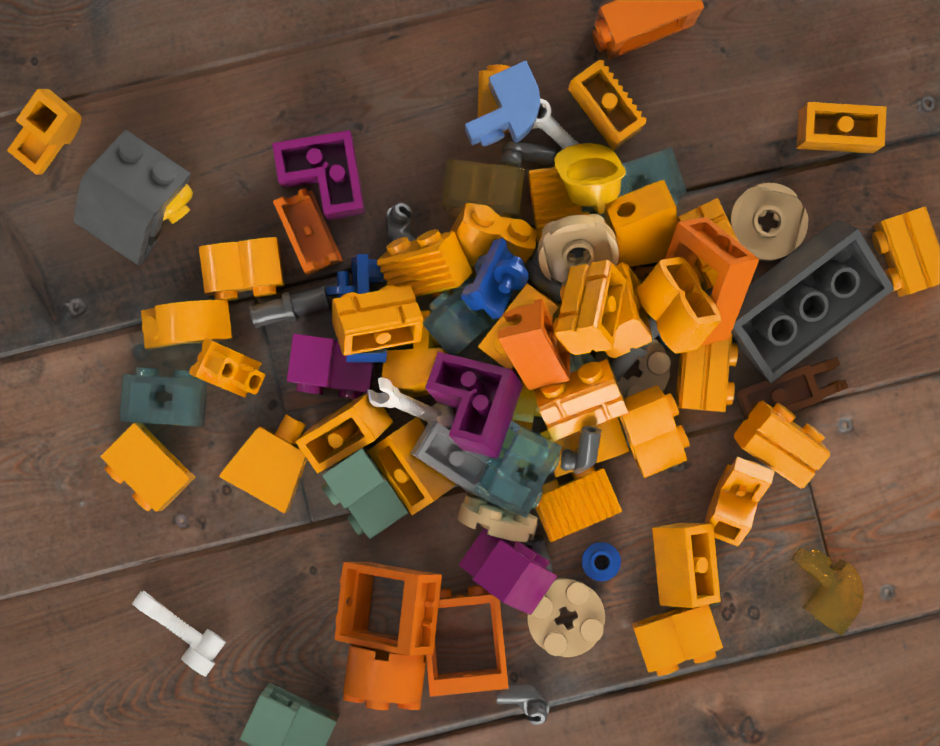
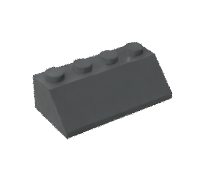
M836 219L749 285L731 332L732 341L738 344V348L771 384L894 290V287L859 229Z

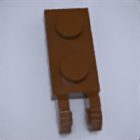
M838 357L812 366L808 364L785 372L771 384L767 380H763L736 390L734 393L744 420L748 419V415L758 402L762 400L771 407H774L776 403H780L789 411L794 412L819 403L826 396L849 388L846 379L836 380L828 383L827 386L818 388L814 375L818 373H825L836 369L840 365Z

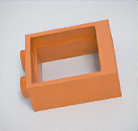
M615 0L600 7L594 22L596 29L592 30V37L598 51H605L608 59L611 60L693 26L702 12L704 4L702 0Z
M707 217L678 222L665 259L682 257L694 268L697 256H699L719 273L710 297L720 312L721 322L700 346L730 338L759 262V258Z
M368 561L343 562L334 640L406 656L433 654L442 575ZM374 576L404 581L398 637L368 631Z
M480 585L468 586L467 593L452 594L451 588L440 589L438 608L490 603L497 668L439 674L435 640L433 654L426 655L430 697L509 689L500 600Z

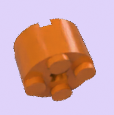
M354 644L349 645L343 700L355 703L366 702V708L375 710H389L390 703H397V707L402 709L420 710L426 655L406 656Z

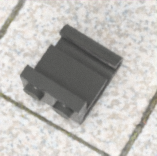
M125 129L82 177L79 184L73 222L139 266L148 258L157 244L158 239L155 236L161 230L166 207L189 182L191 173Z

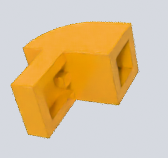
M37 89L16 119L23 128L7 151L33 173L42 175L63 145L72 142L80 128L82 116L51 90Z
M228 300L176 302L156 305L155 308L141 310L145 349L203 343L205 337L212 341L232 339Z
M421 311L423 316L421 342L413 343V349L387 350L386 362H383L382 377L389 379L393 386L399 389L400 393L409 397H421L430 394L425 387L437 353L450 354L444 348H440V346H444L446 340L445 327L431 311Z
M737 457L732 465L727 464L718 481L704 522L713 523L715 538L735 546L740 545L752 528L759 500L772 484L773 470L765 468L755 461L745 460Z

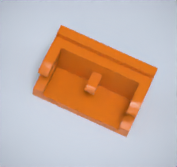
M300 189L295 196L290 198L280 197L273 201L301 267L307 276H311L343 261L312 190Z
M534 300V304L507 311L503 315L507 322H513L517 319L522 320L516 326H508L499 330L498 340L527 389L531 390L570 381L571 353L556 338L553 330L554 320L543 300Z

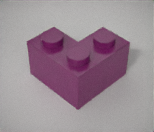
M350 130L272 143L278 182L283 189L319 183L323 211L327 220L366 214L354 139Z
M293 334L287 382L296 383V391L323 395V389L326 387L339 389L338 397L356 399L362 395V392L366 393L368 389H372L375 362H346V356H343L338 341L330 338Z
M438 352L425 389L438 404L458 408L449 436L462 450L496 459L499 458L523 387L522 383L512 369Z
M483 528L459 563V566L474 577L473 581L500 601L531 615L557 578V575L547 569L550 561L518 541L488 535V529Z

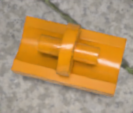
M206 337L202 343V352L197 357L198 361L189 371V374L244 398L248 392L254 395L257 394L265 378V373L259 371L261 362Z

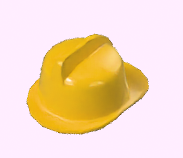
M594 143L575 144L564 148L554 158L555 168L565 184L569 199L574 204L593 207L598 215L604 214L605 205L616 200L619 196L621 180L626 175V170L611 148Z

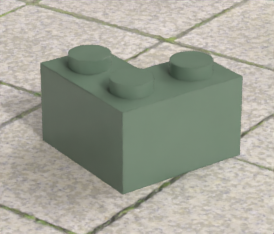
M364 447L323 474L322 477L326 483L321 487L334 506L341 503L344 509L348 507L351 514L347 516V519L359 536L366 533L368 538L371 539L408 514L409 511L367 452L368 448Z
M269 682L260 694L239 740L246 742V746H326L339 715Z

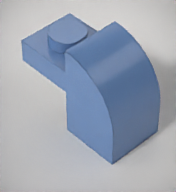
M526 60L489 77L488 86L499 109L465 124V132L471 145L481 142L483 147L491 145L504 138L503 131L509 129L514 142L517 143L532 130L540 107V92Z

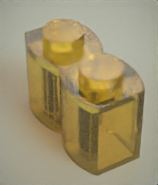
M447 159L442 208L450 210L449 216L457 218L465 203H475L489 206L501 217L519 218L525 168Z

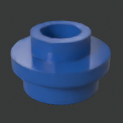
M593 543L586 548L582 555L583 570L593 580H610L620 569V555L616 548L609 543ZM598 555H606L608 557L609 563L606 568L598 569L595 567L594 560Z

